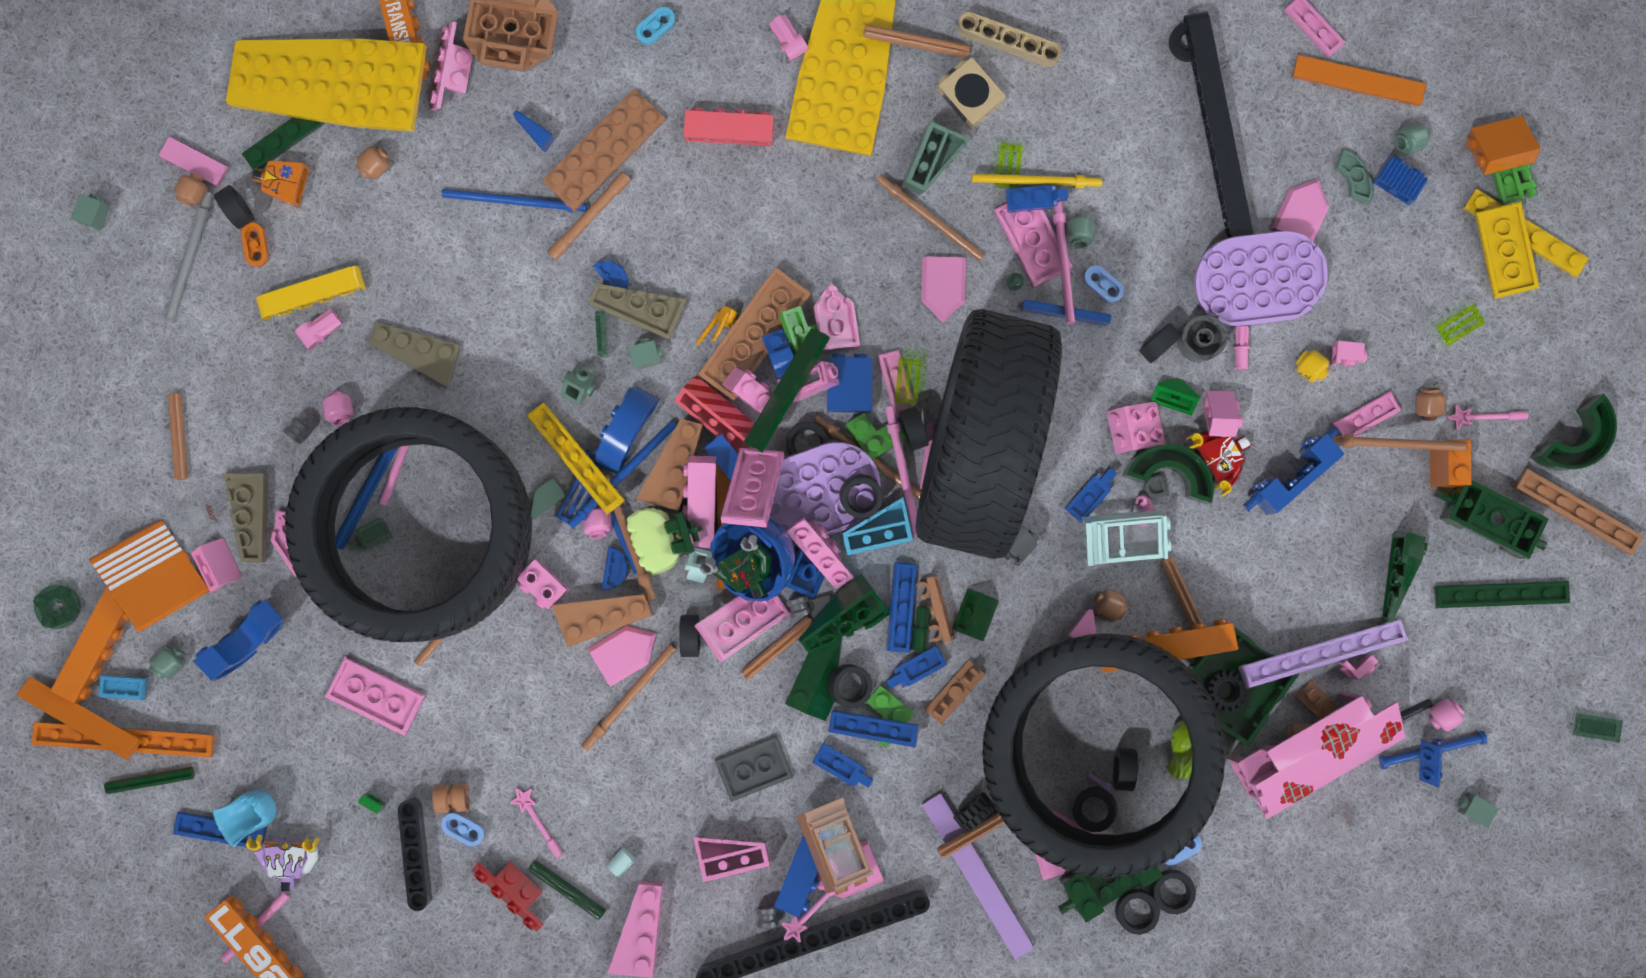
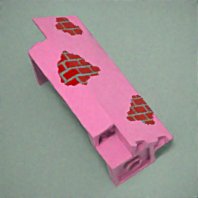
M1340 692L1338 694L1344 706L1276 746L1267 744L1245 758L1234 754L1227 759L1249 796L1256 800L1265 818L1268 819L1405 739L1398 702H1394L1373 714L1371 712L1372 705L1366 697Z

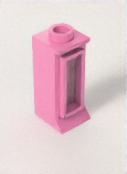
M821 361V363L814 365L793 402L796 403L839 385L838 370L834 363Z

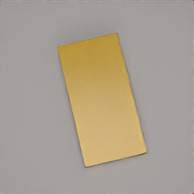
M1521 201L1474 213L1493 299L1540 288Z

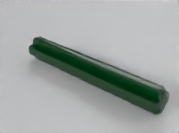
M193 767L109 781L104 784L106 794L191 780L195 777Z
M534 860L529 866V872L595 919L600 920L605 914V908L537 860Z

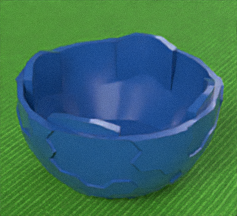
M770 518L767 528L724 523L717 530L710 545L712 557L716 562L715 566H719L718 562L741 550V541L744 537L748 540L750 535L757 536L756 543L762 542L764 548L772 556V577L762 582L767 593L764 597L755 600L750 589L738 593L723 581L724 586L734 595H738L747 601L762 602L776 597L787 586L794 571V546L787 531Z

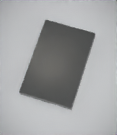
M777 735L715 760L730 802L793 778Z

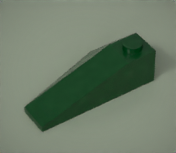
M1412 533L1392 534L1382 622H1393L1423 560V556L1427 552L1426 537Z
M861 573L842 587L798 640L807 652L811 654L834 644L835 640L846 635L847 638L853 636L854 631L862 627L866 630L872 628L889 616L890 612Z
M842 637L836 639L834 644L807 654L787 697L786 705L826 721L835 702L828 692V679L834 669L839 667Z

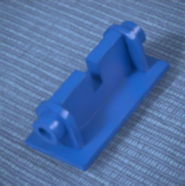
M1434 738L1432 742L1421 740L1419 780L1439 788L1440 779L1443 777L1441 773V757L1444 743L1439 738Z

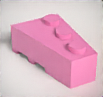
M693 837L703 882L771 866L765 843Z

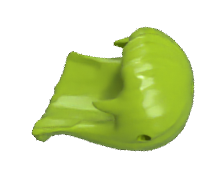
M1181 720L1176 723L1171 732L1172 758L1167 769L1172 777L1178 780L1181 778L1185 780L1186 778L1190 779L1192 774V746L1187 726Z

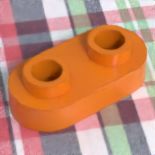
M251 222L241 230L244 257L248 264L254 267H263L269 260L266 232L262 226ZM257 231L258 236L253 239L251 237L252 232ZM256 253H261L259 260H255Z

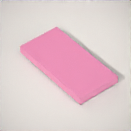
M1007 203L993 210L1033 288L1061 274L1057 235L1044 210L1008 213ZM1068 258V261H1069V270H1070V269L1073 268V266H1072V264H1071V262H1070V260H1069V258Z
M740 448L721 515L722 523L767 528L785 457L784 452L764 450L761 453L754 449Z
M778 595L769 601L762 602L747 601L737 596L697 623L695 627L721 663L785 618L790 612Z
M345 656L325 697L405 736L425 695Z

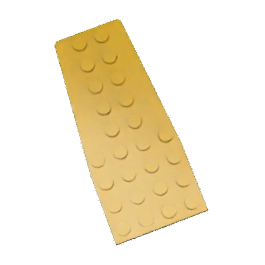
M895 0L820 1L807 45L809 50L805 52L799 71L785 139L871 156L884 97L890 43L864 38L863 30L867 24L892 29Z
M371 39L238 40L234 46L226 102L235 108L347 127L414 132L427 46L424 43Z

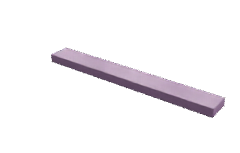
M1398 619L1392 623L1381 624L1238 668L1245 688L1248 689L1407 641L1408 638L1401 619Z
M941 793L922 803L924 810L944 843L964 832L953 819L954 814ZM970 843L953 853V858L1014 959L1016 960L1034 949L972 844Z

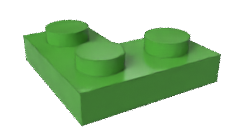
M801 306L778 314L793 356L797 353L810 329L817 330L816 324L808 327Z
M865 413L845 425L857 446L872 460L894 448L891 434H888L887 426L876 431ZM900 431L899 433L901 442H904L906 440V437L904 436L902 431Z
M881 685L866 701L883 716V719L908 723L914 715L911 710ZM878 741L885 748L890 744Z

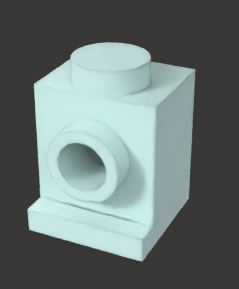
M693 547L694 552L687 557L684 570H688L686 579L704 583L707 575L700 571L702 563L706 562L707 558H712L711 551Z

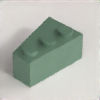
M930 121L924 128L901 187L919 195L923 194L971 139Z

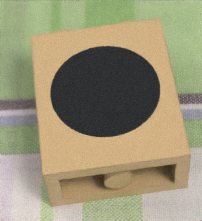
M971 57L968 61L962 60L955 67L956 71L951 75L948 73L938 81L937 91L972 130L1003 104L1006 96Z

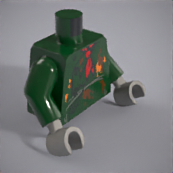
M750 535L748 540L744 537L741 541L740 546L742 549L718 562L719 566H715L716 562L713 558H707L706 562L701 564L700 571L705 575H710L713 572L714 576L724 581L738 593L750 589L754 599L757 600L767 595L762 582L772 577V556L764 548L762 542L756 543L757 536Z

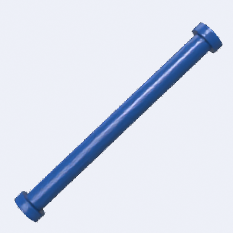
M1479 731L1476 735L1444 742L1442 752L1478 743L1481 745L1487 744V736L1484 731ZM1420 749L1388 757L1384 755L1379 756L1380 766L1382 769H1387L1390 765L1420 758Z

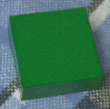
M368 792L363 794L358 801L359 804L376 814L382 812L386 805L385 802Z

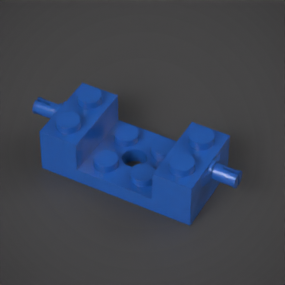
M1332 426L1326 433L1320 436L1318 434L1314 437L1310 436L1301 443L1303 448L1298 452L1309 465H1303L1296 471L1297 477L1292 480L1289 478L1282 484L1277 478L1259 480L1251 487L1253 489V492L1249 494L1251 498L1243 504V507L1249 512L1258 504L1266 515L1280 512L1345 455L1332 440L1333 437L1339 434L1338 429Z

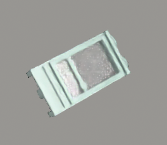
M1162 510L1082 517V522L1086 527V536L1083 539L1087 548V555H1084V559L1088 566L1159 558L1168 559V551H1171L1170 538H1167V530H1170V518Z

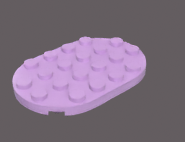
M1276 231L1229 237L1212 245L1201 257L1194 274V291L1201 308L1209 316L1216 317L1224 324L1241 326L1290 320L1310 311L1311 307L1322 297L1327 284L1328 268L1324 254L1318 245L1300 233Z
M826 442L787 456L783 461L769 518L779 523L785 530L802 518H805L809 523L815 520L819 526L823 525L826 528L829 536L852 528L863 522L866 518H856L845 511L839 496L841 486L849 477L864 474L875 479L881 488L878 470L872 459L862 449L846 442ZM856 484L850 489L848 500L857 509L867 508L874 500V491L867 484ZM791 538V541H792V543H793V546H798V545L794 542V540Z

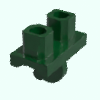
M678 513L674 518L664 522L667 535L678 532L680 540L670 543L673 555L692 554L694 548L690 535H692L693 542L695 543L700 541L698 532L703 531L702 526H695L693 519L687 521L688 530L683 513Z

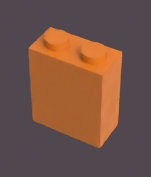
M1522 115L1473 127L1466 139L1467 149L1472 152L1476 166L1480 167L1484 175L1535 163L1541 149Z
M1444 440L1467 442V451L1430 450V488H1454L1472 485L1471 440Z

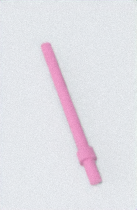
M1062 201L1057 202L1058 205L1054 206L1053 225L1056 226L1066 324L1071 325L1075 323L1065 233V224L1067 222L1066 214L1063 213Z
M891 405L885 407L888 420L886 426L888 434H891L913 537H916L917 510L899 433L901 427L900 423L896 420L894 406Z

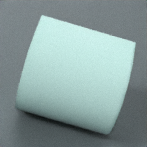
M622 847L606 865L615 876H621L636 861V858Z

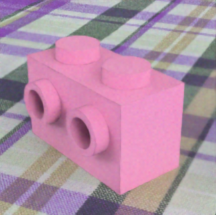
M734 367L722 385L752 409L761 413L772 395V388L764 382L759 384L755 380L757 376L748 369L742 371Z
M1207 390L1204 401V414L1209 436L1236 437L1238 428L1242 427L1243 417L1239 415V401H1236L1234 392Z
M534 559L517 579L520 582L518 586L526 594L529 592L536 597L534 602L542 609L545 607L552 609V605H555L569 591L538 559Z

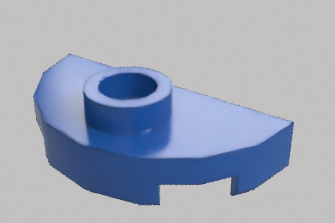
M607 260L592 265L609 286L628 289V275L618 263Z
M611 546L608 547L601 590H611L618 587L625 580L628 572V563L624 554Z

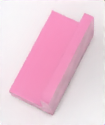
M223 538L201 545L191 553L210 593L242 577Z

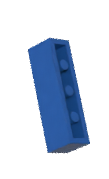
M830 828L818 831L821 842L834 839L836 831ZM804 834L774 905L775 908L798 918L809 910L811 901L808 900L811 892H816L820 882L817 879L819 872ZM836 842L831 843L829 847L824 846L826 854L828 849L833 850Z

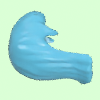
M257 789L242 794L227 806L214 809L212 812L218 830L222 833L228 844L235 847L245 836L273 822L276 817L277 807L275 800L267 791Z

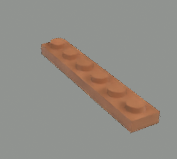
M1529 469L1523 470L1514 486L1515 490L1628 555H1634L1644 537Z

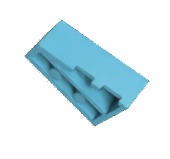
M904 498L899 499L842 534L847 556L913 541Z

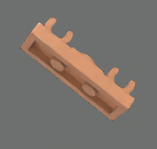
M938 575L926 578L927 582L922 581L917 584V587L925 586L927 588V593L920 595V598L925 599L931 595L932 604L929 605L932 617H936L939 625L934 624L929 627V630L937 629L939 631V636L932 638V641L937 642L943 638L944 643L950 642L955 637Z
M968 660L924 710L942 725L985 674Z
M1312 680L1295 695L1318 720L1339 709Z

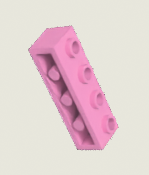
M689 456L688 463H684V476L688 477V484H684L683 497L688 498V506L684 505L683 516L687 521L693 519L696 527H703V531L698 532L700 541L694 543L692 535H690L693 547L710 548L715 536L716 456Z

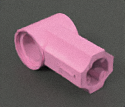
M785 14L777 16L769 23L771 30L780 42L781 50L786 52L789 62L809 50L803 37L796 33Z
M329 309L314 321H308L299 326L295 333L307 350L310 351L315 349L314 346L319 342L323 343L325 341L324 338L340 328L343 323L334 310Z

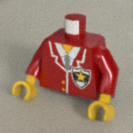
M1208 431L1187 436L1186 439H1192L1193 446H1190V449H1193L1209 468L1213 484H1217L1214 486V489L1221 488V497L1231 492V487L1236 483L1243 469L1242 463L1245 462L1241 452L1250 447L1247 438L1242 436L1234 441L1232 437L1209 436Z

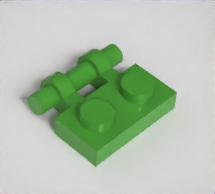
M1531 164L1491 173L1500 204L1505 205L1525 199L1523 191L1527 192L1528 198L1538 196L1535 189L1537 183L1536 180H1533L1530 171L1532 168ZM1518 172H1521L1524 183L1520 182Z

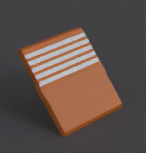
M161 519L88 559L108 588L111 598L119 604L138 633L209 592L208 587L189 561L187 553H185L183 548L181 549Z

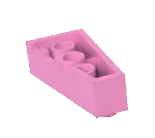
M641 880L607 974L653 978L656 966L664 882Z

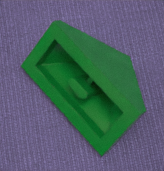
M1174 378L1158 382L1150 402H1155L1158 405L1192 416L1200 396L1183 379Z

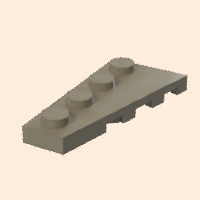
M596 283L588 305L670 340L687 299Z
M374 322L369 344L449 388L460 345Z
M222 474L223 481L227 484V499L231 503L232 523H235L237 533L235 537L240 561L243 563H266L268 474Z

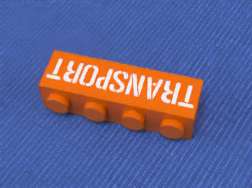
M379 0L389 41L424 43L423 38L418 37L417 30L420 29L417 16L413 17L412 9L415 8L414 0ZM425 58L422 80L428 79V71H431L427 58Z

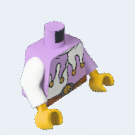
M259 834L256 841L252 840L251 836H249L246 847L254 852L263 870L267 872L268 877L280 878V891H293L294 879L302 878L309 873L319 858L317 848L318 837L313 842L312 839L308 838V835L305 839L270 838L264 841L263 845L261 843L263 836Z

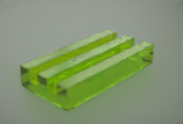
M1001 143L997 174H1002L1004 151L1008 149L1006 175H1011L1013 150L1017 151L1014 175H1019L1023 145L1015 146L1014 144L1007 145ZM996 183L995 187L1014 189L1018 188V184Z
M1471 305L1435 329L1440 333L1446 346H1450L1486 322L1476 306ZM1469 312H1473L1474 315L1445 332V327ZM1474 319L1478 320V323L1469 327L1468 329L1461 332L1452 339L1449 338L1448 335L1457 331L1458 329L1465 326Z
M898 359L894 402L917 404L921 360ZM903 364H907L904 398H900ZM916 365L913 398L908 399L911 367Z

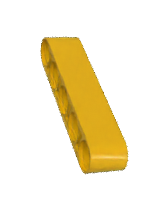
M351 266L259 295L255 299L262 320H270L272 316L286 315L291 313V310L297 308L299 310L305 309L319 301L323 303L333 300V297L341 295V297L354 293V290L360 288L364 290L366 286L360 267Z

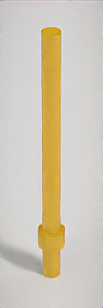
M971 174V182L1062 185L1074 186V188L1102 186V178L1085 177V175L1060 177Z

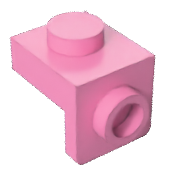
M1366 654L1354 666L1347 660H1341L1338 663L1342 667L1340 671L1348 679L1352 677L1353 679L1360 680L1363 676L1366 677L1375 670L1374 665L1378 663V660L1373 655Z

